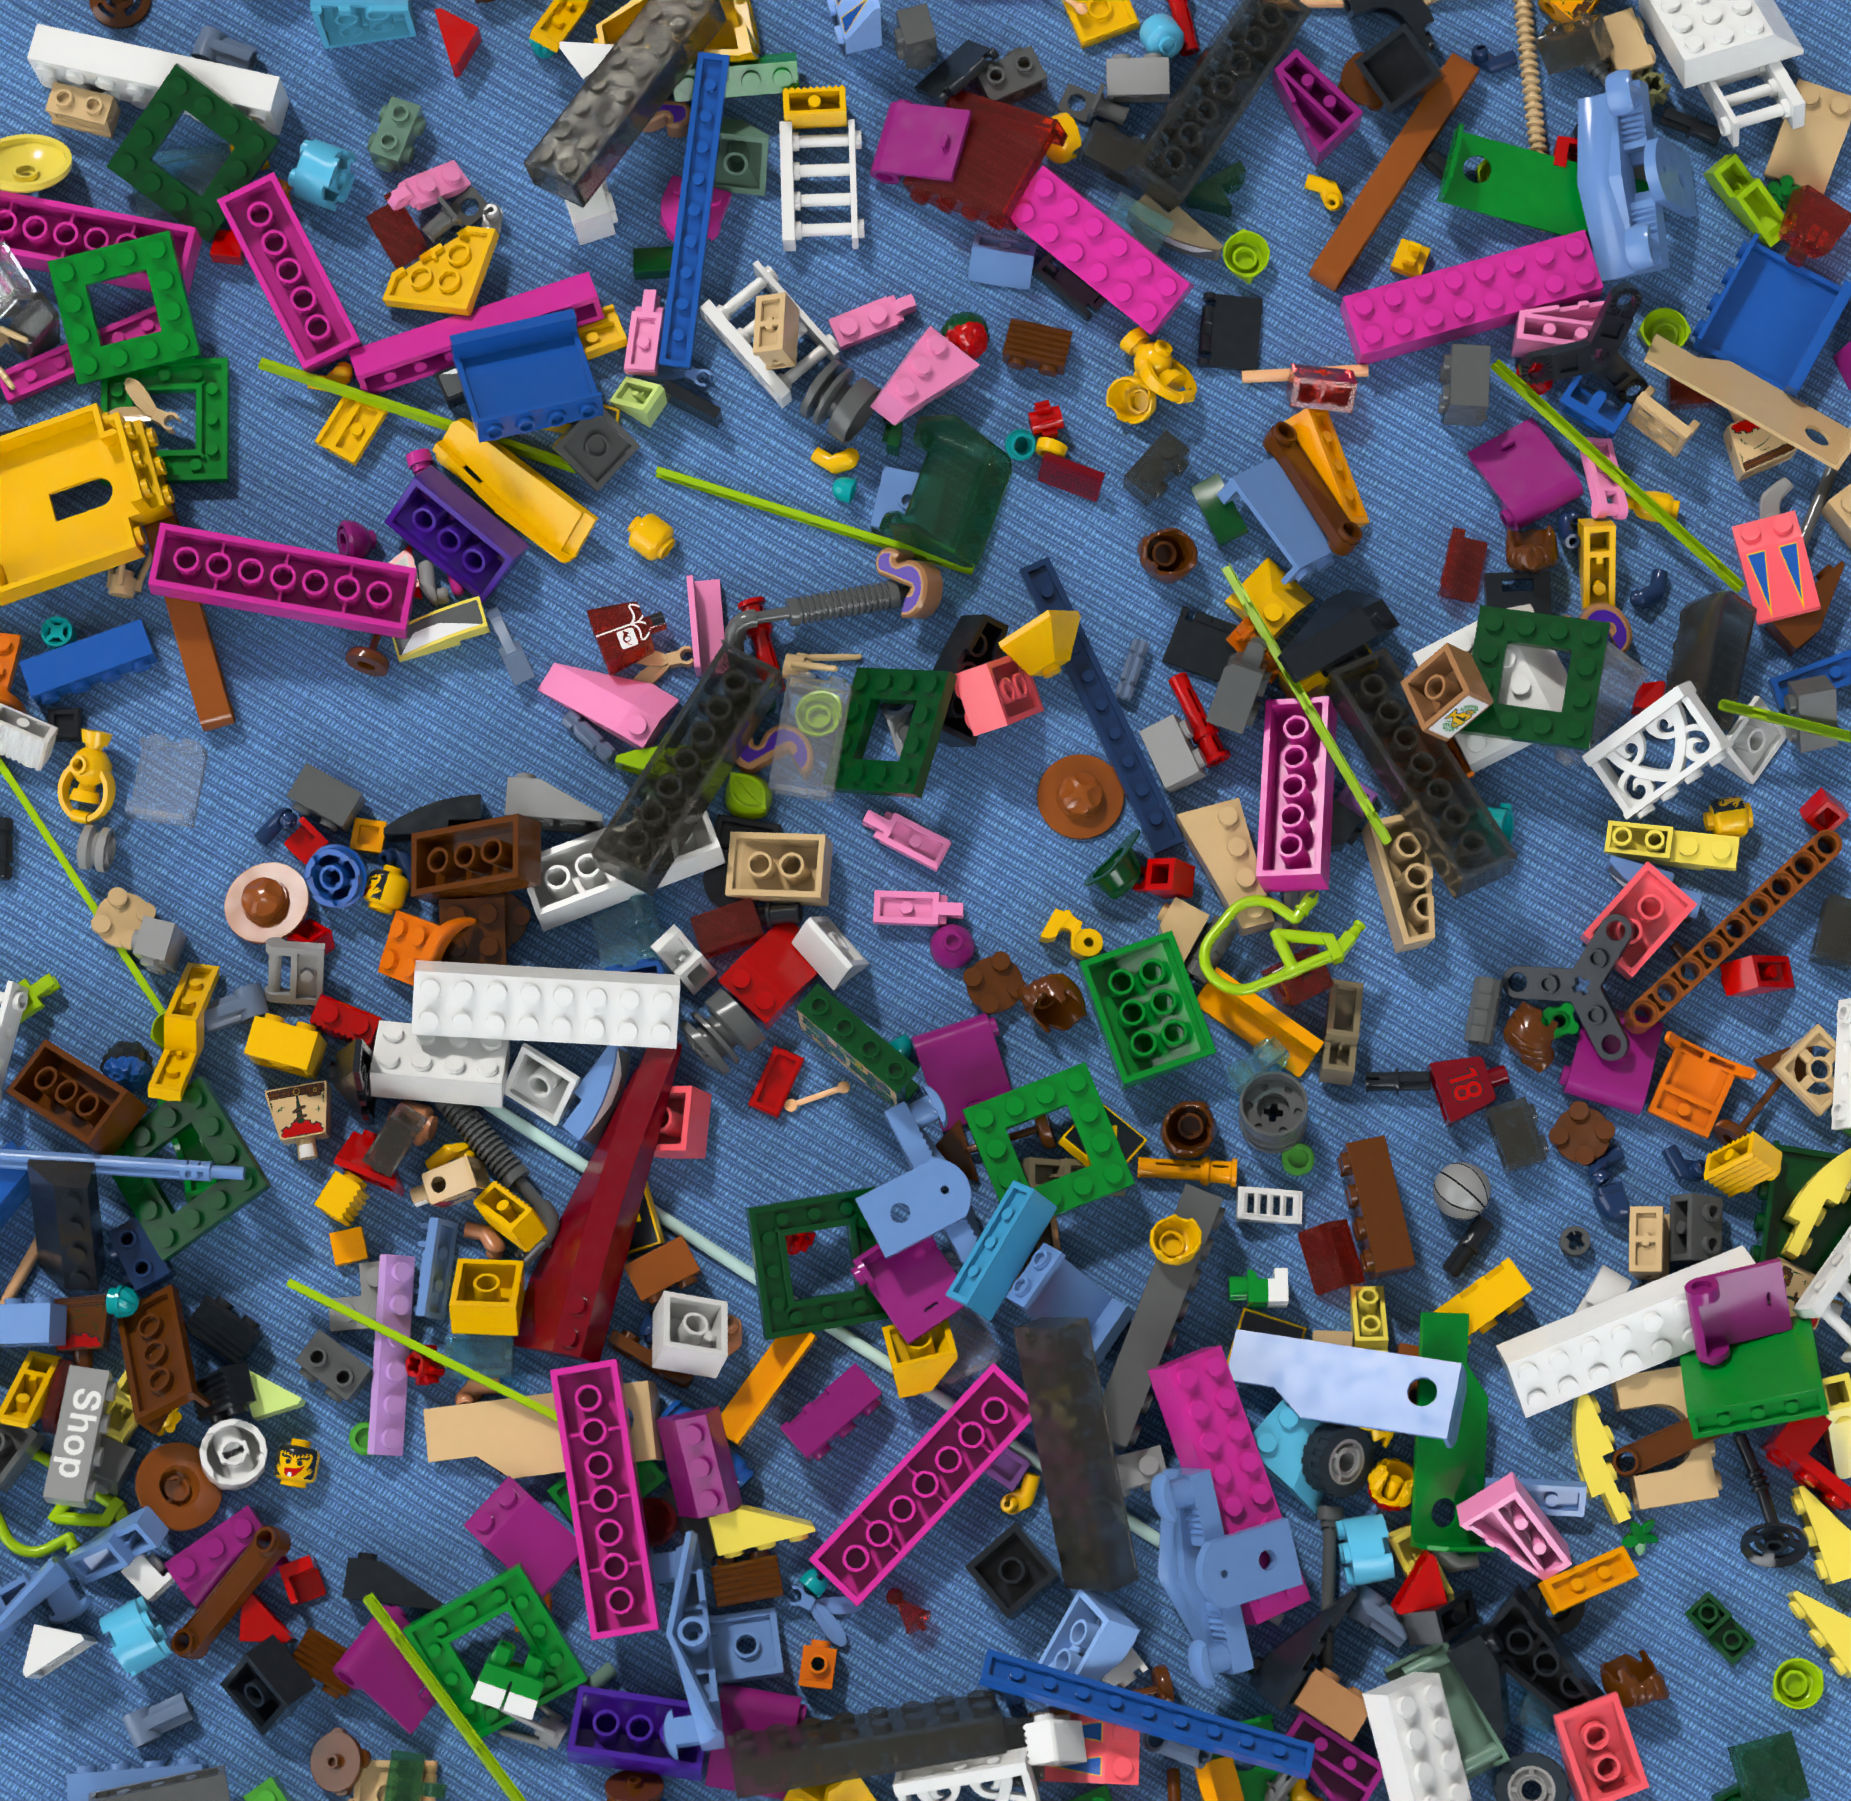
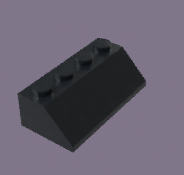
M28 1159L27 1167L39 1266L64 1289L98 1291L106 1261L95 1162Z

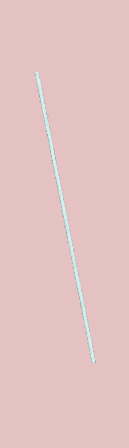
M480 1106L581 1173H584L589 1161L504 1106L502 1108ZM654 1204L661 1225L678 1236L682 1235L684 1240L756 1286L753 1268ZM844 1327L824 1330L893 1375L890 1359L881 1351ZM936 1387L932 1391L921 1393L947 1411L957 1402ZM1016 1439L1008 1447L1030 1462L1031 1466L1159 1548V1532ZM1282 1613L1268 1620L1279 1626L1285 1615Z

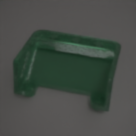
M957 415L920 416L915 428L914 443L917 447L925 450L927 455L906 513L904 515L900 511L887 512L883 516L878 530L894 540L964 568L975 567L981 560L1012 473L1011 459L1006 452Z

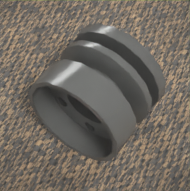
M834 359L813 380L799 411L800 415L806 419L813 416L812 421L816 426H820L830 417L827 433L842 444H848L871 417L874 409L870 405L882 389L866 378H861L852 385L855 371L851 368L844 370V363Z
M719 988L704 1002L711 1015L708 1019L694 1011L691 1017L699 1026L697 1029L686 1020L678 1026L684 1033L688 1045L707 1066L714 1068L725 1076L731 1070L722 1059L724 1056L737 1065L740 1063V1060L733 1049L735 1046L738 1045L746 1052L751 1053L766 1038L746 1012L724 990Z
M1267 1071L1252 1077L1243 1087L1239 1098V1126L1245 1141L1256 1150L1268 1154L1283 1153L1294 1148L1303 1138L1308 1121V1097L1302 1084L1292 1075L1280 1071ZM1271 1114H1277L1275 1122L1269 1121Z

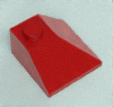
M364 1130L362 1134L353 1131L336 1155L333 1163L343 1173L348 1170L366 1182L403 1196L404 1186L388 1147L380 1142L382 1136L368 1130Z

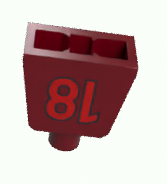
M1482 1056L1433 1062L1426 1068L1430 1072L1431 1085L1446 1127L1452 1126L1492 1105L1497 1100L1493 1088L1510 1083L1504 1065L1487 1070Z

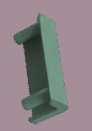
M1448 1642L1444 1644H1429L1387 1666L1383 1671L1389 1682L1412 1672L1439 1673L1468 1781L1493 1767L1510 1761V1758L1446 1654L1450 1646Z

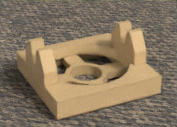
M1650 385L1636 398L1626 419L1673 457H1677L1697 431L1700 423L1694 419L1687 426L1652 399L1656 389Z
M1816 1024L1803 1038L1790 1046L1791 1049L1781 1055V1060L1771 1070L1819 1117L1833 1104L1834 1077L1832 1076V1064L1835 1062L1836 1041L1819 1024ZM1820 1046L1828 1049L1829 1052L1824 1057H1814L1806 1048ZM1797 1056L1806 1064L1807 1075L1800 1082L1797 1081L1794 1071ZM1814 1061H1822L1827 1066L1828 1071L1825 1078L1819 1079L1812 1074L1811 1065ZM1814 1082H1823L1830 1091L1826 1094L1817 1095L1809 1093L1807 1089Z

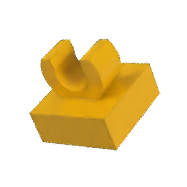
M1401 238L1390 270L1410 278L1421 275L1431 248Z

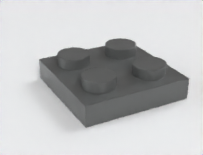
M604 408V415L573 422L551 446L597 492L640 447Z

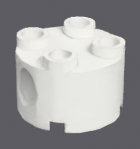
M241 1419L223 1420L209 1428L202 1440L199 1451L202 1471L210 1482L222 1490L234 1491L247 1488L256 1482L265 1471L267 1461L265 1438L256 1426Z

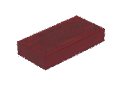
M1046 452L1042 459L1037 481L1097 502L1106 473Z

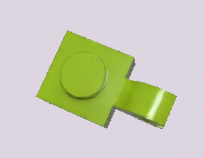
M48 973L34 984H31L26 978L18 983L29 989L27 995L28 1004L22 1013L20 1024L46 1007L41 998L49 996L61 988L55 976L52 977Z

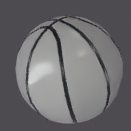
M1455 1162L1444 1167L1436 1176L1433 1184V1197L1439 1210L1445 1215L1458 1220H1468L1481 1214L1488 1206L1491 1197V1185L1484 1171L1476 1165L1467 1162Z

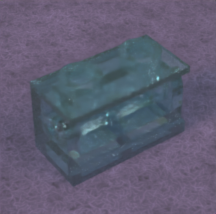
M474 1334L445 1336V1340L448 1341L445 1349L446 1357L488 1378H515V1346L513 1336H474ZM445 1367V1377L448 1379H470Z

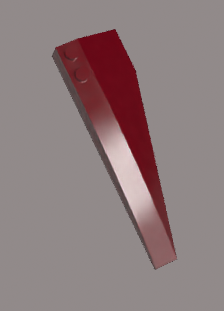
M677 1043L676 1049L646 1048L559 1220V1231L551 1243L552 1248L549 1249L547 1247L544 1250L528 1281L518 1336H514L511 1346L589 1363L600 1362L680 1057L681 1044Z

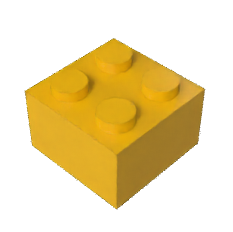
M266 1013L264 1018L255 1016L244 1054L256 1065L317 1080L328 1044L321 1036V1032L316 1031L315 1026L304 1022H297L296 1026L284 1022L285 1019L274 1014Z
M458 1258L449 1302L451 1332L454 1334L518 1336L526 1292L524 1261Z

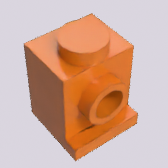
M811 1639V1646L803 1645L798 1686L833 1690L837 1649L831 1648V1641ZM816 1657L822 1658L825 1663L823 1669L819 1671L812 1668V1661Z

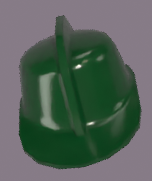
M1136 829L1127 836L1113 854L1087 877L1084 885L1090 886L1095 884L1112 899H1118L1137 883L1141 873V865L1132 849L1140 834V830Z

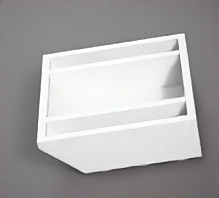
M1639 0L1641 15L1684 89L1802 55L1804 52L1803 47L1774 0Z
M1531 604L1506 608L1535 612ZM1478 621L1412 653L1417 668L1446 643L1472 655ZM1508 644L1498 704L1562 712L1568 674L1556 651ZM1459 732L1453 736L1467 765L1474 773L1533 744Z

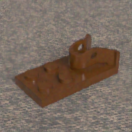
M505 897L439 900L440 925L460 917L477 919L476 924L462 929L451 940L441 962L508 965Z
M170 1284L139 1300V1306L132 1315L117 1318L133 1413L137 1423L152 1434L160 1432L168 1415L184 1404L195 1400L204 1407L212 1405L209 1399L198 1392L179 1290L175 1286Z

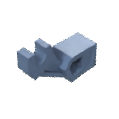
M498 607L486 611L493 630L502 644L498 651L513 684L516 686L535 677L519 641H512Z

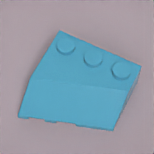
M310 0L311 13L324 49L417 36L412 0Z
M1282 1399L1252 1434L1265 1470L1315 1515L1317 1506H1319L1324 1493L1312 1489V1486L1308 1485L1305 1481L1306 1477L1302 1473L1301 1457H1303V1448L1308 1441L1309 1435L1315 1431L1316 1427L1323 1425L1324 1422L1301 1419L1289 1404Z

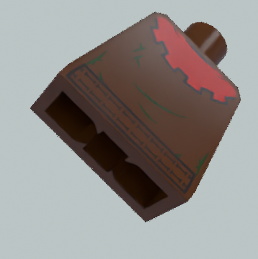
M107 1294L54 1300L56 1304L67 1306L66 1346H55V1348L62 1355L73 1354L74 1366L94 1368L93 1352L109 1351L114 1314H108L106 1311Z

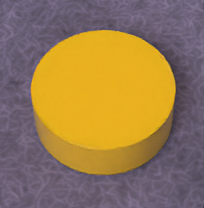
M1039 437L1035 448L1036 453L1041 457H1044L1045 453L1049 452L1065 458L1068 447L1062 442L1048 437Z

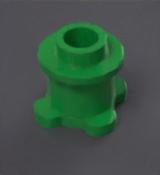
M1564 1003L1561 1007H1547L1542 1012L1541 1022L1543 1025L1548 1027L1554 1017H1557L1560 1021L1559 1027L1554 1032V1039L1561 1038L1567 1033L1573 1035L1579 1029V1025L1575 1022L1573 1016L1574 1007L1570 1003Z

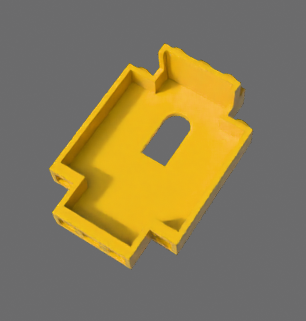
M97 403L0 436L1 606L146 557L143 545L147 544V540L141 526L173 516L171 504L175 503L172 489L164 481L163 475L167 474V469L162 457L157 456L155 447L159 446V441L153 427L148 428L141 419L126 421L119 412L110 414L109 411L104 412ZM97 479H104L111 483L113 493L105 505L57 521L50 495Z

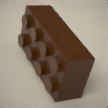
M513 814L411 833V896L431 904H439L440 899H467L541 886V822L521 814Z
M46 1039L5 1091L27 1110L98 1155L114 1156L149 1109L130 1091Z
M1385 1135L1346 1143L1336 1161L1340 1177L1346 1176L1348 1184L1347 1189L1344 1190L1347 1208H1353L1355 1214V1221L1352 1222L1355 1241L1361 1240L1362 1254H1359L1363 1273H1369L1370 1280L1407 1273L1416 1263Z

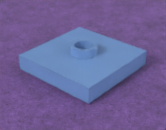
M884 466L870 529L933 541L946 479Z

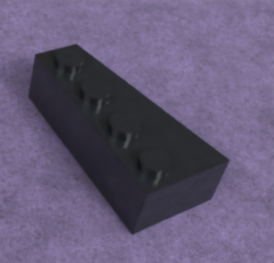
M986 614L960 616L933 670L950 671L956 674L999 659L1002 649L998 642L1006 638L1009 626ZM953 689L938 741L950 747H976L979 735L973 736L972 730L968 728L964 718L965 709L962 700L956 695L955 689ZM915 705L913 706L907 720L904 723V725L908 727L911 722Z
M1518 1584L1485 1623L1491 1632L1498 1634L1503 1643L1506 1673L1557 1714L1604 1696L1605 1694L1524 1589Z

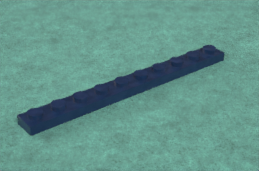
M1049 557L1019 569V574L1039 615L1047 610L1074 611ZM1079 622L1071 659L1063 666L1154 856L1183 844L1184 839Z

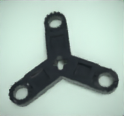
M1620 283L1610 290L1586 339L1526 354L1519 363V372L1523 380L1527 384L1530 383V385H1539V383L1553 379L1557 381L1592 372L1622 404L1625 405L1628 402L1633 406L1636 398L1649 385L1646 379L1624 357L1619 349L1634 321L1633 318L1637 310L1641 307L1640 304H1642V297L1637 287L1631 283ZM1625 293L1627 295L1630 293L1632 299L1624 305L1617 304L1618 298H1621V295L1625 296ZM1602 349L1600 357L1595 358L1596 350ZM1535 362L1536 364L1538 362L1540 364L1543 363L1540 371L1536 373L1528 372V367H1531V364L1535 365ZM1636 385L1639 387L1640 385L1641 389L1637 394L1632 396L1626 395L1628 388L1631 389V386L1635 387Z
M1622 914L1607 916L1601 922L1573 968L1522 965L1510 967L1502 977L1504 991L1510 997L1519 999L1572 1002L1599 1056L1608 1061L1623 1058L1627 1055L1631 1042L1603 986L1634 937L1635 926L1632 920ZM1614 921L1621 922L1625 927V935L1620 940H1615L1610 936L1609 927ZM1515 973H1522L1527 979V986L1523 991H1518L1511 985V979ZM1579 977L1582 980L1590 981L1591 985L1587 987V994L1584 991L1576 990L1575 986L1579 984ZM1609 1035L1617 1036L1621 1042V1047L1615 1054L1610 1053L1605 1048V1039Z

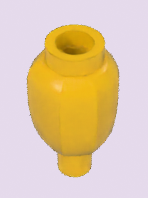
M1644 491L1670 516L1677 520L1680 501L1674 500V497L1669 493ZM1626 496L1628 509H1632L1637 517L1659 523L1631 496Z

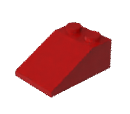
M795 923L776 924L741 955L718 980L720 988L767 1031L819 976L791 943L800 930Z

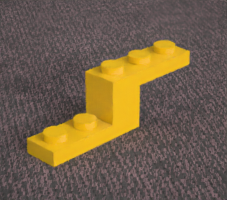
M553 0L533 27L529 38L557 53L560 49V41L565 42L594 3V0Z
M187 963L164 1015V1050L148 1085L149 1098L181 1102L204 1048V1013L219 980L220 966Z

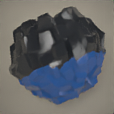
M122 1040L109 1048L107 1054L102 1057L100 1070L104 1076L132 1093L144 1088V1085L149 1082L152 1075L151 1064L153 1058L140 1042H124Z

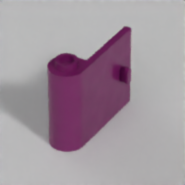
M898 99L897 102L890 103L871 166L870 176L886 184H898L901 176L953 182L973 114L972 111L914 104L905 99Z
M1532 417L1467 452L1469 460L1500 499L1502 511L1499 512V516L1507 529L1512 528L1514 531H1519L1577 499L1584 493L1581 482L1575 472Z
M1615 1009L1631 1042L1627 1055L1615 1061H1608L1600 1057L1582 1024L1573 1060L1570 1066H1563L1558 1084L1564 1085V1093L1640 1115L1647 1096L1664 1023L1657 1022L1647 1032L1634 1034L1627 1030L1624 1025L1625 1011ZM1635 1015L1639 1022L1648 1023V1018ZM1609 1035L1605 1039L1604 1044L1607 1051L1613 1054L1617 1053L1621 1047L1619 1038L1615 1035Z
M986 1013L911 1037L926 1083L939 1094L947 1109L948 1125L944 1129L940 1123L942 1132L950 1130L959 1119L962 1125L967 1124L962 1112L963 1109L1012 1091L995 1037L1000 1036L995 1018L988 1019Z
M933 1236L888 1259L885 1258L877 1243L852 1260L854 1267L850 1269L853 1277L860 1286L864 1284L868 1286L908 1345L966 1307L946 1296L957 1274L937 1247Z
M1780 1258L1694 1278L1685 1284L1684 1289L1696 1356L1699 1361L1707 1365H1718L1727 1359L1730 1355L1729 1345L1793 1330Z
M391 1604L390 1607L382 1605L406 1637L403 1629L404 1626L410 1624L406 1620V1613L394 1604ZM374 1616L332 1669L337 1678L344 1684L356 1690H363L409 1734L414 1732L436 1703V1699Z
M722 1684L719 1701L725 1748L710 1750L705 1786L784 1800L797 1726L805 1724L808 1705H803L802 1697Z

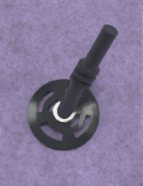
M1746 1433L1735 1436L1733 1439L1747 1470L1745 1477L1750 1479L1748 1484L1753 1486L1751 1491L1757 1495L1765 1523L1756 1525L1743 1534L1740 1541L1741 1552L1750 1562L1763 1567L1781 1568L1796 1564L1808 1553V1538L1800 1529L1789 1524L1779 1523L1768 1489L1771 1484L1766 1482L1768 1479L1767 1475H1763L1765 1472L1764 1468L1759 1467ZM1793 1533H1795L1798 1536L1799 1540L1795 1539ZM1754 1542V1545L1758 1550L1762 1551V1554L1755 1551L1749 1543ZM1789 1546L1794 1549V1551L1788 1554L1775 1556V1553H1779Z

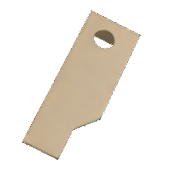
M1657 334L1654 336L1645 356V363L1836 471L1839 470L1851 453V426L1848 429L1731 361L1696 357ZM1812 429L1819 432L1827 439L1828 445L1815 443L1807 436L1805 430Z
M647 1380L624 1383L627 1407L632 1411L634 1417L631 1433L636 1462L663 1460L664 1452L655 1420L661 1415L660 1395L655 1382ZM553 1393L526 1396L556 1411ZM510 1398L423 1409L429 1463L478 1457L513 1479L565 1472L558 1423Z

